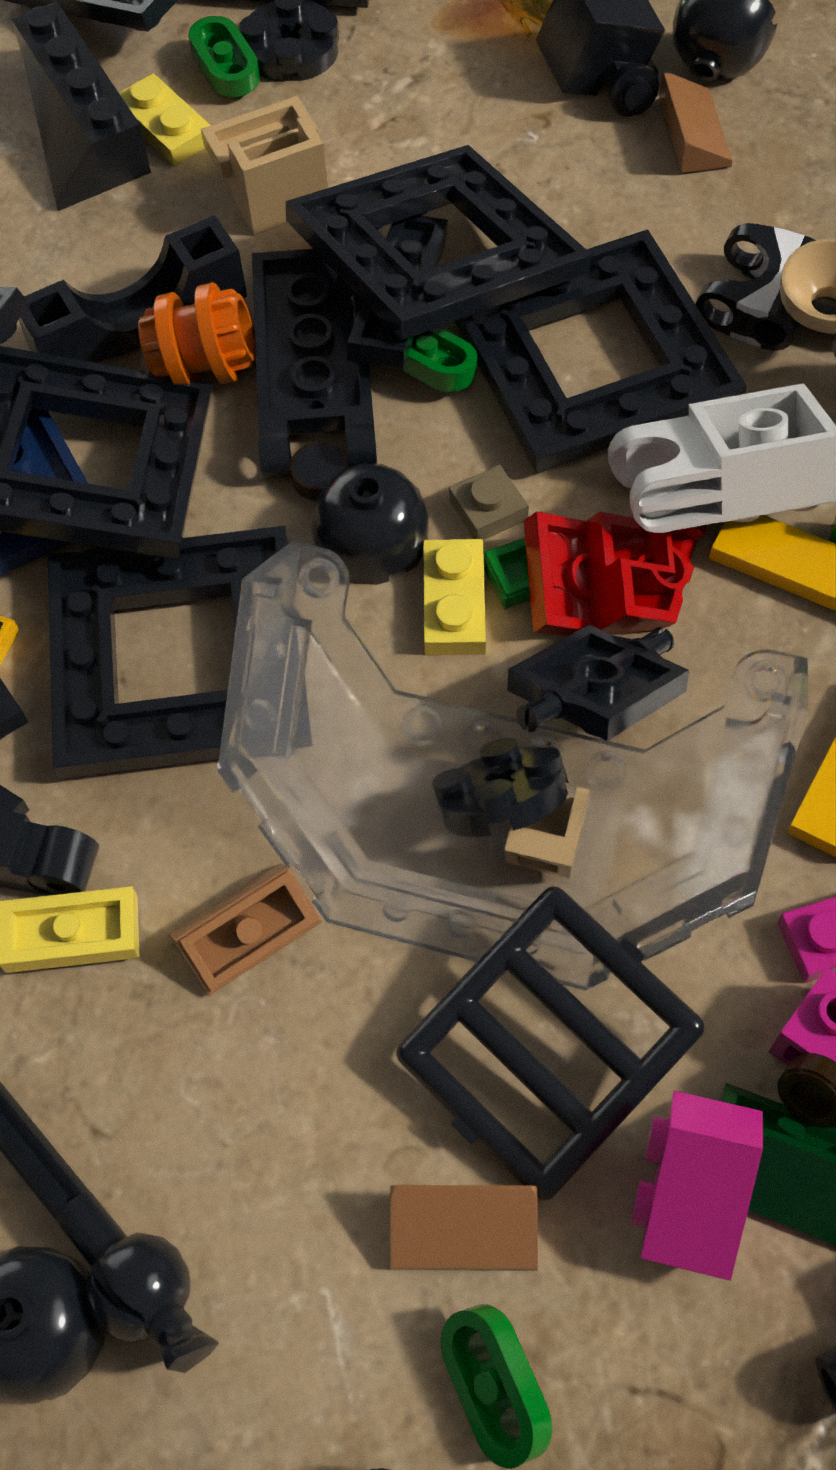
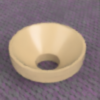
M836 238L819 239L797 248L785 262L780 280L781 301L786 311L805 327L829 334L836 333V314L827 315L818 312L813 307L812 301L820 297L836 299Z

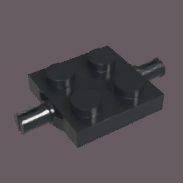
M589 624L509 668L507 691L529 702L517 709L516 718L521 728L525 730L528 727V732L530 733L535 732L539 727L553 719L562 718L582 728L587 734L608 741L685 693L689 670L660 656L665 652H669L674 646V638L668 629L663 631V627H657L644 637L631 640L614 636Z

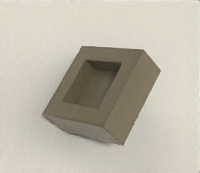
M500 464L449 487V502L474 539L485 540L522 523L528 518V504Z

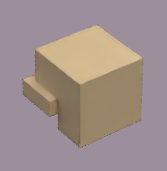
M298 95L201 129L203 145L253 235L288 223L286 221L285 201L328 188L324 144L319 137L317 126Z

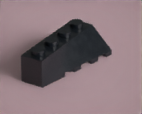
M56 1L46 6H38L31 9L28 13L12 18L11 21L24 60L58 211L151 173L140 123L59 3Z

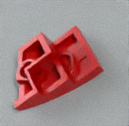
M536 511L523 521L533 633L569 636L590 624L609 634H624L654 630L657 627L666 628L675 624L683 603V588L690 582L695 567L690 561L697 541L706 534L707 525L664 533H653L643 529L633 517L602 511L587 521Z

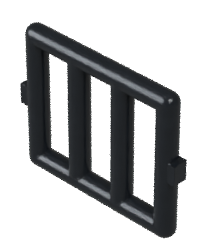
M552 886L545 889L406 1036L398 1045L396 1056L398 1061L456 1118L451 1125L470 1144L478 1140L523 1186H536L539 1200H549L561 1190L697 1042L704 1032V1022L697 1013L642 963L646 955L631 941L624 937L619 942L563 889ZM554 920L669 1026V1029L642 1058L637 1056L526 951ZM506 971L519 981L621 1079L593 1111L479 1002ZM458 1022L573 1132L544 1164L430 1053Z

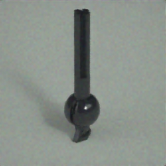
M0 1082V1151L92 1267L85 1283L86 1304L94 1321L113 1339L140 1343L151 1338L156 1346L160 1347L166 1369L186 1373L208 1357L218 1346L219 1342L193 1326L192 1318L184 1309L190 1295V1271L179 1250L160 1236L138 1232L127 1236Z

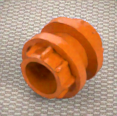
M214 282L199 285L195 290V304L184 306L179 296L174 292L158 295L155 299L154 307L146 309L144 316H141L139 319L140 345L149 372H152L155 376H170L174 384H190V379L200 381L199 373L211 370L221 384L235 382L239 380L241 370L251 368L253 361L256 360L255 332L243 297L232 288L221 291Z

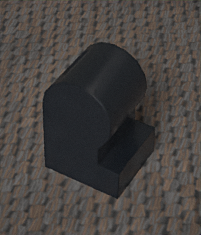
M1 809L0 887L44 896L85 892L99 850V844L95 839L72 828L30 822L25 814Z

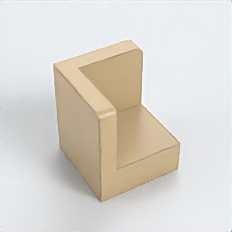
M577 787L574 797L567 795L566 800L558 809L530 826L513 831L511 825L504 850L506 863L570 878L588 806L590 790Z

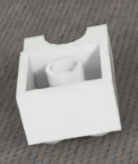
M804 383L688 404L689 416L624 428L616 433L608 448V462L614 476L624 487L631 489L630 510L634 519L643 529L653 533H664L718 522H749L759 518L761 515L788 510L809 511L821 504L836 502V425Z

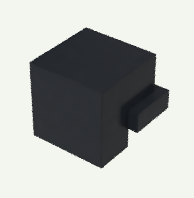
M553 0L536 37V42L562 93L597 96L604 80H606L609 86L614 72L628 63L644 64L650 67L658 76L659 71L651 57L665 29L648 0Z

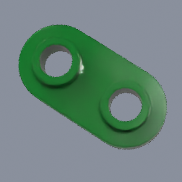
M208 16L199 19L190 27L188 37L192 56L217 93L230 98H240L252 92L258 86L260 75L257 57L233 21L222 16Z
M437 327L414 336L404 369L400 370L438 391L455 392L465 389L474 381L477 352L470 343L441 327Z
M479 1304L452 1314L445 1322L441 1333L442 1357L481 1450L494 1464L507 1469L519 1467L540 1457L547 1450L551 1441V1415L511 1322L503 1312L488 1304Z

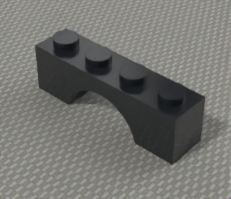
M213 215L166 235L159 257L151 269L138 281L124 289L107 294H88L76 290L63 279L24 296L30 306L19 319L27 345L32 352L95 363L102 362L140 345L139 319L141 316H144L146 309L154 307V302L158 295L174 292L179 296L184 306L195 304V290L197 286L214 282L221 291L232 288L243 299L246 298L247 292L240 252L217 217Z

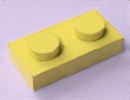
M154 73L119 93L140 123L143 138L174 167L205 149L201 129L210 126V124Z
M483 539L424 540L425 655L486 654Z
M133 886L0 901V967L5 973L139 958L138 896Z

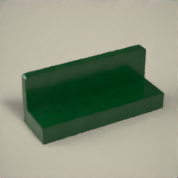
M726 1082L719 1101L763 1111V1151L748 1211L836 1245V1126L830 1128L811 1126L792 1115L784 1104Z

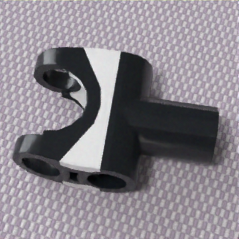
M754 223L738 225L731 230L723 246L724 255L731 265L741 270L743 275L752 280L713 281L703 287L696 301V306L708 325L738 341L766 350L779 351L789 347L801 324L786 311L781 301L780 280L782 269L788 257L797 248L816 240L785 229ZM737 242H750L756 245L761 253L745 252L739 248ZM820 297L812 301L813 307L818 312L827 315L836 314V299ZM709 299L723 302L730 308L731 312L716 309Z

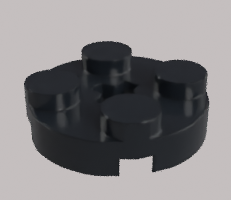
M274 0L257 8L240 22V32L256 55L259 75L263 78L283 82L282 74L298 73L299 81L308 80L325 72L337 59L339 41L337 17L327 8L309 0Z
M501 738L485 744L479 751L481 757L459 768L444 771L438 774L432 781L445 827L454 834L466 837L492 836L488 824L499 823L510 819L513 831L542 820L558 809L566 800L568 791L565 782L569 783L559 749L554 747L519 748L517 740L514 738Z

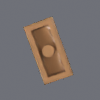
M663 73L659 103L680 172L686 173L731 167L732 158L709 88L672 73Z
M280 863L172 931L169 936L210 996L322 921L290 868Z
M521 1185L390 1186L391 1270L537 1271V1187Z

